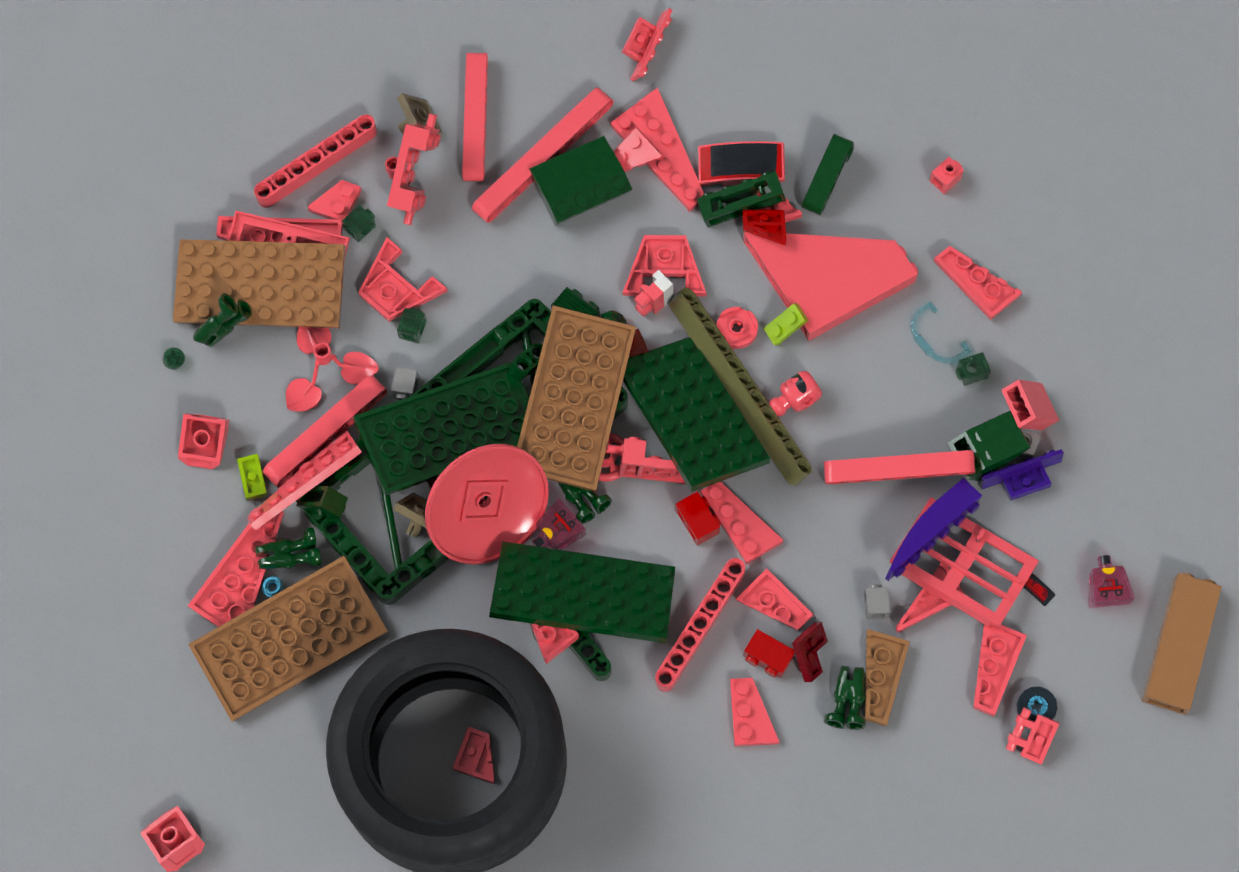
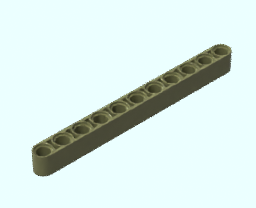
M682 288L670 301L671 310L696 347L702 351L785 480L790 485H799L812 472L810 463L695 293L689 288Z

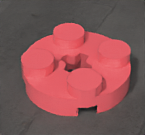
M730 307L720 314L716 326L732 349L745 348L755 341L758 321L751 311L741 309V307ZM733 324L743 327L740 329V332L732 330Z

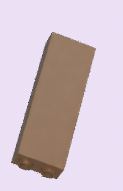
M1185 572L1178 573L1174 578L1142 702L1183 715L1190 711L1222 587L1216 585V582L1209 579L1200 580L1194 578V575Z

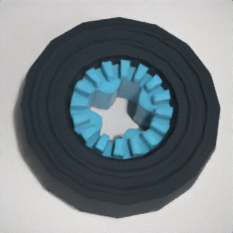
M1030 687L1019 696L1016 704L1018 714H1021L1023 707L1028 708L1032 711L1029 719L1035 721L1038 713L1036 709L1031 707L1034 705V702H1037L1038 705L1042 704L1043 706L1040 712H1038L1039 714L1050 719H1054L1058 709L1057 701L1048 689Z

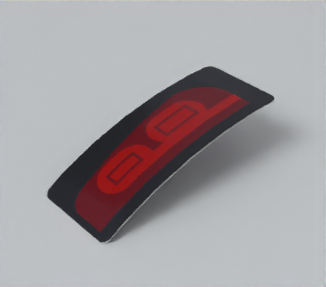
M1033 573L1023 587L1043 606H1046L1055 596V593Z

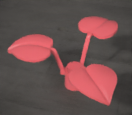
M299 327L297 332L298 348L305 354L314 353L315 368L311 383L307 379L299 378L293 380L286 389L287 408L291 411L302 412L314 408L320 402L322 397L321 389L314 386L319 365H327L333 360L339 367H343L341 370L342 378L347 383L358 385L368 376L376 374L379 366L371 357L361 352L345 354L343 358L344 363H341L336 358V355L331 354L329 344L331 343L332 335L328 328Z

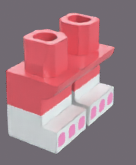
M659 270L652 275L653 283L650 286L641 285L640 294L634 298L637 304L635 309L643 317L650 311L656 314L674 298L673 284Z

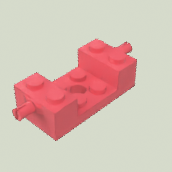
M429 113L425 126L417 123L406 124L388 198V207L406 211L403 223L407 225H412L414 213L421 210V207L423 208L426 202L425 190L410 186V183H413L415 178L414 165L420 157L418 149L423 151L435 150V147L439 146L441 135H438L439 129L434 128L438 115Z
M639 437L625 438L621 446L609 444L607 446V453L620 454L621 456L619 477L686 484L671 459L664 460L659 456H649V458H646V441Z

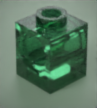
M359 205L342 220L343 228L359 243L376 227L375 215L368 208L364 209Z
M405 308L397 329L398 337L419 344L427 322L425 313L417 308Z
M983 352L960 359L957 368H955L958 380H962L964 386L988 379L991 372ZM967 367H973L977 372L971 373L967 370Z

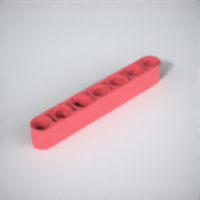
M466 53L463 181H484L487 53Z
M367 114L358 117L258 183L254 188L258 204L262 207L274 205L372 140L377 134L374 118ZM365 126H371L368 129H363ZM348 137H354L352 140H346ZM331 148H337L335 151H329ZM315 159H320L317 163L312 162ZM299 170H302V171H303V172L300 173V174H295V172H297V171H299ZM280 182H286L284 185H278ZM263 193H269L267 196L261 197Z
M373 375L365 378L264 467L263 474L277 488H280L300 470L304 463L309 462L345 428L349 429L354 424L353 416L369 411L382 400L387 393V389Z
M971 450L824 462L825 484L975 473L974 451Z
M732 558L726 563L655 675V684L660 691L668 692L673 689L745 575V564L741 559ZM731 567H738L741 572L739 574H732L729 569ZM723 584L727 585L729 591L720 592L718 587ZM713 602L717 604L718 608L716 610H709L706 605ZM702 620L706 623V627L699 629L695 626V622ZM685 639H692L695 644L692 647H686L683 641ZM674 657H680L683 663L681 665H674L671 660ZM667 675L671 678V682L663 684L659 678Z

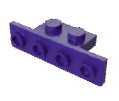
M1062 449L1057 451L1050 450L1040 457L1027 458L1022 463L1007 465L1004 469L996 472L989 471L981 477L980 487L983 490L1002 483L1010 501L1050 488L1052 483L1044 468L1061 463L1064 452Z

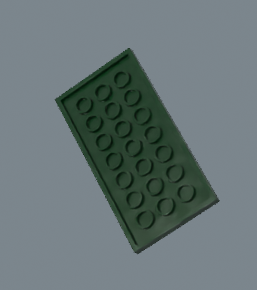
M690 337L628 358L623 382L691 492L770 464L768 453L702 351L696 347Z
M512 362L353 416V421L385 496L438 478L450 463L472 449L490 444H508L517 447L529 396L522 380H515L509 375L508 369Z
M502 541L489 617L666 643L676 567Z

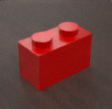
M698 491L675 504L676 513L697 546L718 535L721 525L716 514L712 515L708 509L710 504L706 497H701Z
M759 629L756 630L743 653L747 663L755 667L759 665L765 669L764 672L773 678H776V676L782 678L795 656L793 649Z

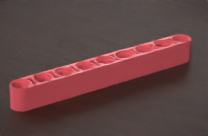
M599 87L592 90L474 202L472 210L486 223L494 220L534 182L529 169L563 154L609 111L614 100Z

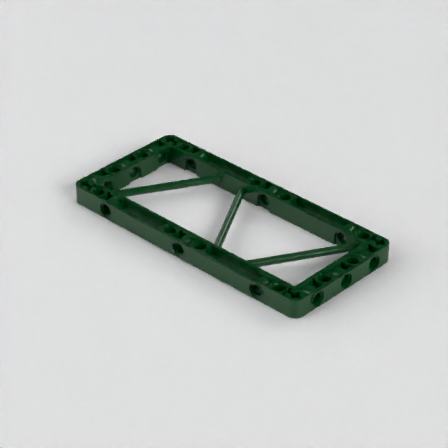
M539 299L527 301L411 396L483 372L500 358L506 349L520 340L523 342L525 351L532 345L529 334L534 329L538 330L545 337L551 311ZM517 322L524 323V325L521 327L514 326V324ZM531 373L529 376L531 386H533L535 376ZM622 386L614 419L628 407V393ZM360 437L355 442L362 452L322 481L327 482V486L336 491L352 475L356 476L371 463ZM381 485L380 490L395 568L390 574L382 568L339 518L326 517L300 508L341 557L345 556L352 570L384 604L392 605L423 579L450 559L442 554L430 540L402 563L391 496L384 495ZM330 527H338L335 533H328ZM358 558H366V561L363 564H355ZM407 574L411 576L410 580L407 582L400 581V578L403 575ZM385 591H392V594H385Z

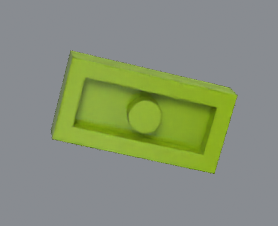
M793 303L763 329L773 345L778 346L809 320L798 303Z
M258 453L238 458L237 462L246 500L249 501L268 496Z

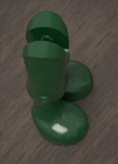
M223 293L218 298V304L221 309L219 314L209 317L193 334V340L209 347L214 346L231 333L234 326L248 320L252 316L250 305L244 300H239L235 303L229 294Z
M558 482L565 494V499L576 505L578 509L576 520L580 524H585L595 518V512L584 502L581 494L588 498L598 514L604 512L612 502L611 497L607 494L599 496L594 491Z
M313 527L305 529L303 537L298 540L291 541L288 538H282L279 541L255 547L256 556L258 557L274 555L259 559L257 561L259 569H290L296 566V563H308L313 567L321 566L320 552L316 548V535ZM295 550H308L307 552L299 554L290 553Z
M841 666L836 690L833 693L836 708L834 713H828L824 717V723L828 726L844 729L846 705L850 701V713L846 721L847 728L851 730L865 728L866 719L860 714V706L866 698L864 694L865 679L863 667H855L853 680H850V667Z

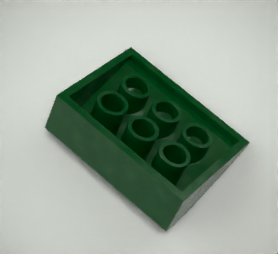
M605 136L529 169L555 226L633 190L624 169Z

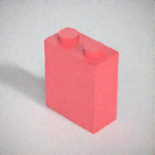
M1017 380L1001 390L1018 428L1042 431L1060 421L1042 383Z

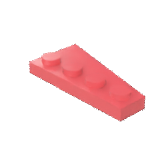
M951 246L934 258L936 265L990 320L1022 295V291L1009 286L1002 278L998 279L989 273L988 269L976 265L972 262V259Z
M984 624L973 703L974 709L992 717L995 716L1027 635L1004 625H1000L998 628L993 624H990L989 627Z

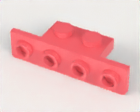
M668 8L661 13L656 26L642 17L636 20L621 51L638 63L630 80L635 81L646 74L648 61H651L655 56L656 51L654 49L664 37L662 32L672 20L670 17L672 9Z

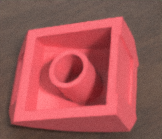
M193 413L183 414L178 459L187 466L214 469L219 466L225 448L230 419Z
M178 805L165 812L140 832L160 865L167 872L178 871L180 867L192 858L201 854L205 843Z

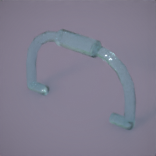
M928 302L913 314L910 322L911 332L914 336V341L927 356L929 355L934 360L942 363H953L971 352L970 347L963 341L960 345L964 348V351L951 358H943L936 355L921 334H918L916 331L915 323L921 313L930 308L933 313H936L938 309L932 302Z

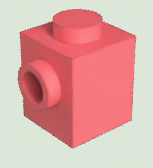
M948 157L931 172L929 181L945 194L961 180L964 170L958 161H953Z

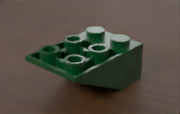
M1011 411L977 425L948 442L952 451H974L975 473L966 475L967 479L973 481L981 480V477L987 472L997 470L1031 448L1021 428H1018Z

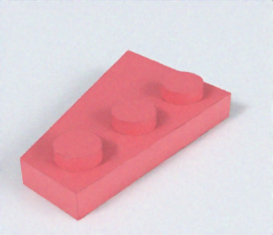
M753 678L730 679L734 747L779 744L780 742Z

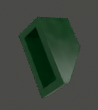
M315 486L299 498L296 506L326 517L340 518L345 511L348 497L329 486Z

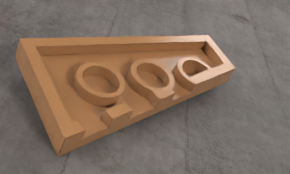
M869 629L866 630L865 719L868 722L887 727L910 641Z

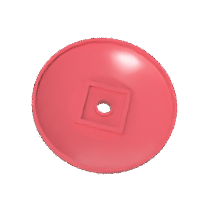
M508 444L485 445L459 456L439 475L427 499L425 524L431 541L442 554L460 563L485 564L499 560L502 541L524 544L538 528L548 503L549 489L545 472L531 454L519 447ZM487 496V500L479 504V500Z

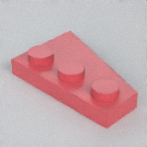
M767 568L736 598V601L797 631L814 616Z

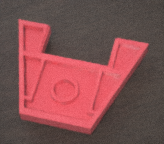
M644 235L622 292L623 296H638L640 294V286L644 285V277H652L658 270L665 277H686L685 288L692 290L696 296H707L686 235Z
M387 237L358 294L390 322L448 292V290L433 276L417 290L399 275L390 265L403 252Z

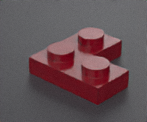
M814 622L792 642L804 682H813L823 672L817 651L828 642L822 622Z

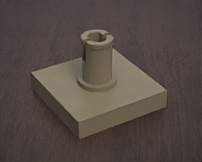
M404 93L397 97L406 116V119L398 124V129L401 133L404 134L406 124L417 123L424 126L427 124L429 113L433 114L427 100ZM436 120V123H435V127H434V128H435V129H439V134H438V135H441V134H443V133H442L441 128H440V126H439V124H438V122H437V120Z
M414 492L396 502L393 510L411 519L406 533L410 534L412 532L411 536L418 537L422 526L426 528L425 508L427 500Z

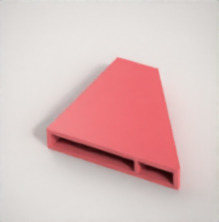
M744 232V244L786 308H789L793 303H798L809 320L800 327L808 341L915 283L917 279V267L913 262H909L905 249L899 246L895 240L786 233V245H782L749 232Z

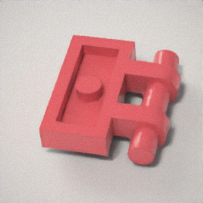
M1023 707L1021 714H1018L1015 721L1017 723L1013 732L1009 733L1006 749L1014 752L1016 746L1019 745L1023 747L1020 756L1042 765L1058 729L1059 722L1039 713L1035 721L1029 719L1032 711ZM1025 726L1031 729L1027 740L1021 737Z

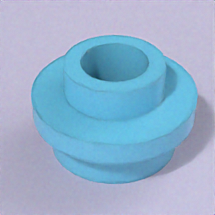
M275 576L266 578L262 583V591L268 598L284 590L282 580ZM271 585H277L275 591L269 590Z

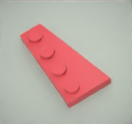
M722 482L712 484L701 490L700 494L708 500L709 508L713 514L718 516L722 528L746 564L783 543L784 540Z

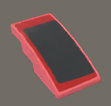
M730 142L698 146L699 184L701 187L722 184L723 187L741 184L745 179H755L761 177L765 172L775 171L780 182H785V150L783 142Z

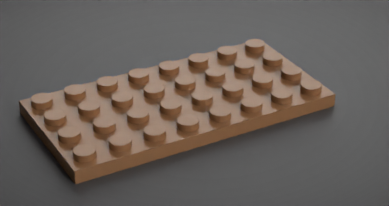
M180 239L173 322L203 324L209 317L219 314L221 309L218 304V298L223 293H227L234 299L235 303L239 300H244L252 309V316L237 325L340 329L346 246L344 244Z
M557 306L552 307L517 447L527 451L539 462L547 480L596 492L636 329L635 326Z
M342 556L188 645L230 720L233 722L381 637L388 631L345 556Z

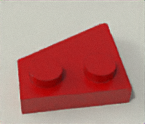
M743 210V231L786 245L785 210Z

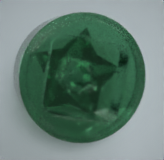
M172 347L165 351L162 361L168 369L176 370L183 365L185 355L179 348Z

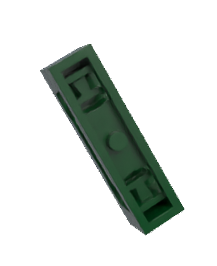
M775 171L765 172L761 177L755 179H745L741 184L735 186H725L715 193H705L702 197L697 198L703 220L707 228L741 217L743 210H761L784 202L786 198L780 179Z

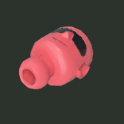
M800 371L781 384L780 391L782 395L772 398L769 404L776 415L781 417L789 408L796 412L805 410L821 398L822 391L808 371Z

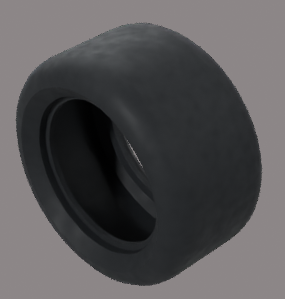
M433 629L407 635L391 642L370 656L354 672L341 691L332 711L326 739V761L332 789L345 815L363 839L386 859L414 872H483L499 866L518 855L537 838L548 824L562 795L567 769V749L562 718L554 695L543 676L522 654L509 645L482 633L462 629ZM453 689L475 692L493 700L512 718L521 737L520 757L517 768L508 786L496 800L482 810L466 817L452 820H434L419 817L402 809L385 794L379 775L380 748L391 722L406 706L427 694Z

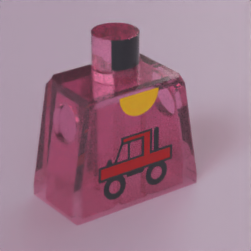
M559 498L537 521L536 528L540 534L531 542L534 546L545 547L549 544L552 549L561 550L586 535V529Z
M1110 555L1099 556L1097 558L1099 568H1093L1089 573V608L1130 605L1135 598L1125 568L1123 566H1112Z

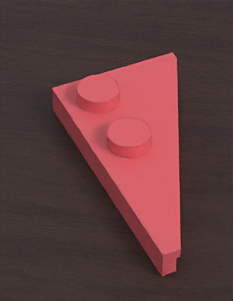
M941 562L933 576L943 581L950 569ZM958 586L956 590L964 594L961 587ZM923 588L901 618L895 630L899 633L950 607L951 604Z

